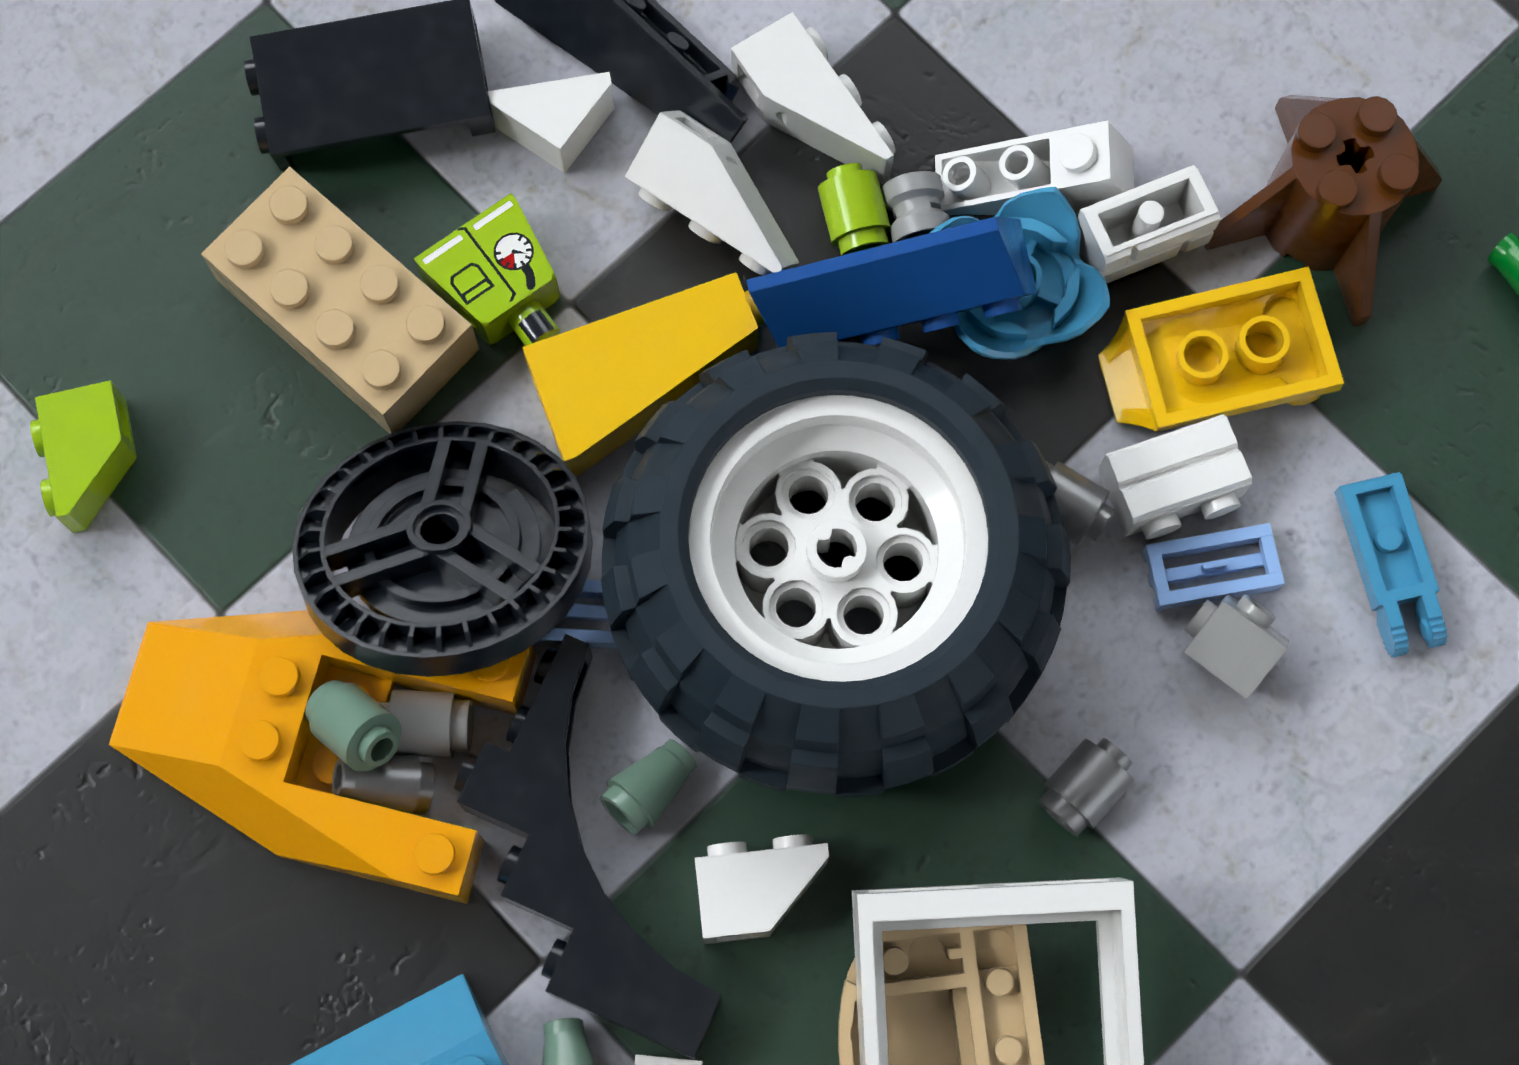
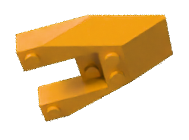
M307 610L148 622L109 745L279 857L467 904L485 842L478 831L332 794V776L339 757L311 733L309 722L305 716L306 705L311 695L321 685L329 681L339 680L344 683L358 685L378 703L389 702L392 691L395 690L396 686L416 691L455 693L458 699H471L473 705L515 715L519 707L523 705L536 653L532 645L522 653L490 667L457 675L425 677L396 674L371 667L343 653L321 633Z

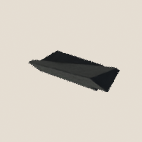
M495 0L501 7L596 73L610 72L612 84L657 115L660 112L680 110L730 143L733 142L748 120L747 114L733 104V99L740 88L736 74L656 0Z

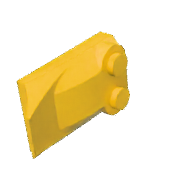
M1309 266L1125 310L1117 333L1105 349L1098 354L1116 422L1138 425L1156 432L1196 424L1223 414L1228 417L1285 403L1293 406L1307 405L1317 400L1323 394L1340 391L1344 384Z

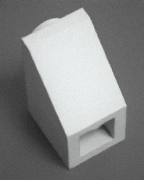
M800 834L773 839V849L747 852L746 842H726L708 846V856L695 858L704 944L770 937L827 865L829 858L828 843L813 845L812 835Z

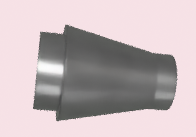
M416 754L393 756L384 765L367 772L354 771L339 758L335 764L332 776V794L410 814H426L431 805L435 788V771L432 763L421 762Z

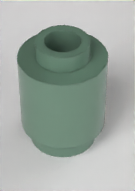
M339 680L329 681L316 689L309 698L305 709V716L309 722L311 733L354 771L367 772L387 763L396 753L401 737V724L399 720L358 685L344 683Z

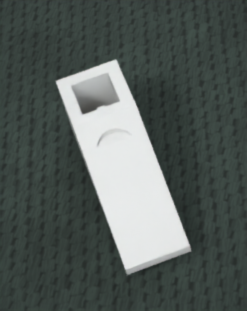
M791 12L731 48V71L736 74L739 87L764 122L844 164H862L863 170L875 171L879 182L882 184L890 180L893 154L895 153L892 138L880 122L871 123L860 108L862 101L857 88L847 75L842 74L838 76L827 61L828 51L814 28L804 29L794 13Z
M680 110L660 112L625 175L626 178L641 187L638 195L658 209L670 211L671 208H674L691 219L688 227L703 239L715 244H720L723 240L742 252L739 260L749 269L764 276L797 267L800 262L731 143Z
M1108 120L935 155V172L941 176L945 194L940 202V210L949 215H996L1006 201L1022 192L1055 186L1066 198L1075 214L1078 215L1080 209L1134 189L1133 147Z

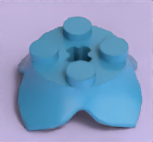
M1056 186L1022 192L1006 201L994 217L1017 218L1021 220L1037 294L1021 297L1022 310L984 318L982 307L959 312L961 325L954 326V330L957 336L972 351L983 357L1015 360L1028 356L1030 353L1039 350L1042 346L1068 341L1082 335L1108 311L1110 295L1106 280L1099 270L1083 263L1080 259L1081 230L1077 215ZM971 216L953 217L938 225L930 233L980 220Z

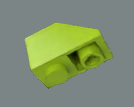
M111 380L35 397L38 419L30 422L31 437L38 456L45 457L49 476L48 479H43L40 483L43 503L50 517L56 516L72 533L86 531L137 458L127 401Z

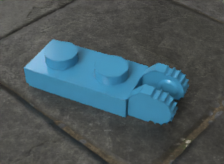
M1397 472L1339 486L1334 492L1371 610H1377V626L1388 655H1391L1392 658L1406 655L1409 652L1408 634L1398 605L1415 601L1416 621L1426 646L1435 648L1446 645L1447 629L1436 596L1440 590L1402 474Z

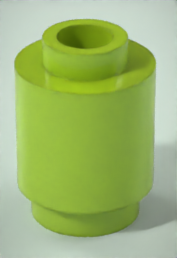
M848 163L829 170L826 174L827 180L822 182L817 189L832 245L839 247L842 256L889 244L887 234L890 232L891 225L877 173L873 170H863L860 163Z

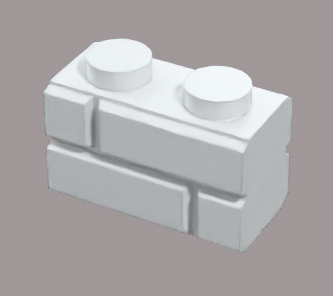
M1192 165L1080 209L1077 217L1081 230L1079 253L1083 262L1097 268L1105 278L1106 283L1175 257L1179 250L1187 252L1208 244L1214 233L1213 230L1217 228L1221 217L1198 168Z
M1224 414L1107 453L1098 468L1104 488L1111 492L1108 498L1113 504L1114 513L1123 535L1127 537L1143 531L1146 540L1159 538L1174 532L1182 526L1180 518L1202 511L1205 520H1209L1236 510L1241 506L1238 498L1243 497L1253 484L1244 456L1238 449V442L1229 420Z

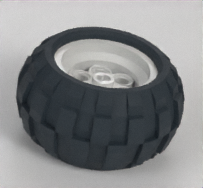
M837 332L790 336L787 338V346L764 351L750 356L748 350L739 352L700 373V382L684 393L675 402L672 400L661 406L634 441L635 450L626 464L619 481L613 484L602 527L601 584L612 636L620 658L631 680L635 682L645 699L657 712L660 721L693 751H700L715 762L737 772L739 778L784 793L786 789L807 793L833 794L834 798L882 794L885 789L908 784L924 777L932 778L971 756L979 746L992 737L1006 722L1010 721L1032 691L1053 653L1061 631L1060 625L1071 573L1069 534L1063 528L1062 518L1054 495L1057 485L1037 445L1030 439L1025 440L1017 428L1005 416L1007 407L991 391L966 373L960 379L949 371L928 362L929 353L926 350L882 337L880 346L838 342ZM814 491L821 495L826 505L817 513L804 514L794 509L790 499L793 495ZM872 497L890 507L892 514L881 521H869L858 513L856 505L861 500ZM771 541L783 547L787 557L776 566L766 567L755 562L750 552L757 544ZM830 542H839L849 547L854 556L844 557L842 566L834 568L822 562L817 553L828 552ZM902 555L908 557L917 565L919 574L910 581L895 580L886 573L883 566L884 562L893 556ZM800 600L812 609L814 617L807 625L790 627L779 619L777 615L779 607L785 602ZM854 608H868L878 616L881 626L871 634H856L845 624L844 616Z

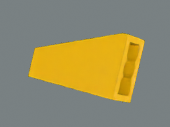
M736 272L522 347L530 375L561 459L574 476L581 475L640 433L663 404L672 400L675 402L684 393L700 382V373L739 352L748 350L749 354L758 349V326L764 325L765 321L755 305L749 290L744 292Z

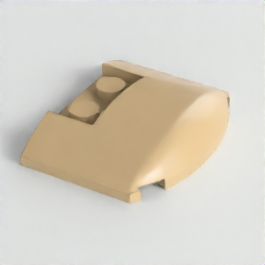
M1026 924L882 931L889 1065H1045ZM855 958L844 981L838 1019L839 1065H860Z

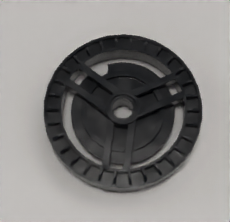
M450 421L427 423L398 430L368 443L343 459L321 480L307 499L296 524L292 552L294 573L308 614L329 641L343 653L368 666L396 674L433 677L463 674L493 666L522 653L545 637L568 614L583 590L591 567L593 539L586 498L576 477L560 457L540 442L515 430L488 423ZM488 475L504 479L524 489L537 499L551 516L554 523L553 540L542 564H539L542 550L540 526L531 504L516 488L508 493L500 494L493 488L485 485ZM359 515L355 524L352 527L349 538L342 540L349 526ZM345 567L348 568V571L334 576V571ZM359 596L371 610L359 605L352 598Z

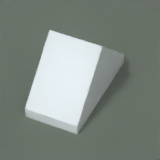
M610 72L488 91L496 128L563 173H566L615 109Z

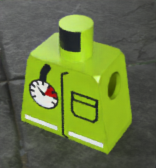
M512 193L414 258L422 282L472 325L473 331L489 345L497 343L513 331L525 346L560 333L558 326L545 311L546 308L555 303L560 297L557 278L517 199Z

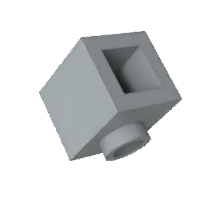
M1227 594L1218 607L1207 599L1184 628V631L1193 637L1184 653L1248 700L1288 649L1290 640L1270 626L1276 618L1260 603L1247 595H1243L1238 602Z

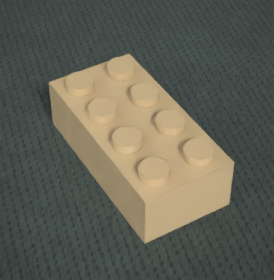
M291 167L281 174L201 253L214 277L222 286L389 434L401 430L479 350L472 325Z

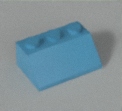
M461 974L290 1065L509 1064L465 975Z

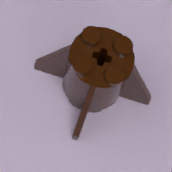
M1301 95L1281 97L1275 106V110L1288 145L1268 180L1267 186L1220 220L1217 228L1213 230L1214 233L1209 243L1205 244L1206 251L1265 235L1273 249L1284 258L1289 254L1295 260L1305 262L1303 267L1309 266V269L1314 271L1334 270L1353 325L1366 324L1372 315L1380 233L1404 198L1436 190L1442 182L1441 174L1437 166L1413 136L1404 120L1397 115V109L1394 104L1386 98L1379 96L1367 99L1361 97L1331 98Z

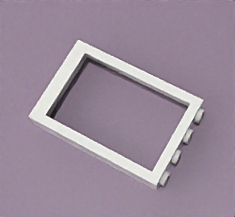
M1117 877L852 890L860 1065H889L882 931L1096 921L1104 1065H1144L1133 881Z

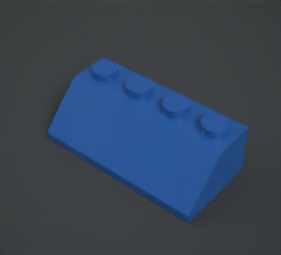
M992 217L746 280L749 293L778 348L787 346V338L790 336L837 332L838 342L861 336L862 344L879 345L881 344L882 337L899 340L898 327L921 322L923 333L961 325L959 312L982 307L984 318L995 317L1022 310L1020 298L1037 294L1021 220L1006 217Z

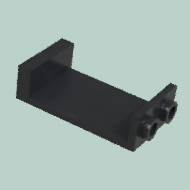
M449 0L250 36L253 58L244 59L245 75L251 95H260L263 112L262 117L254 118L256 139L261 154L270 153V156L281 171H286L289 167L293 169L292 154L461 123L468 124L472 136L496 132L489 101V89L477 23L470 0Z

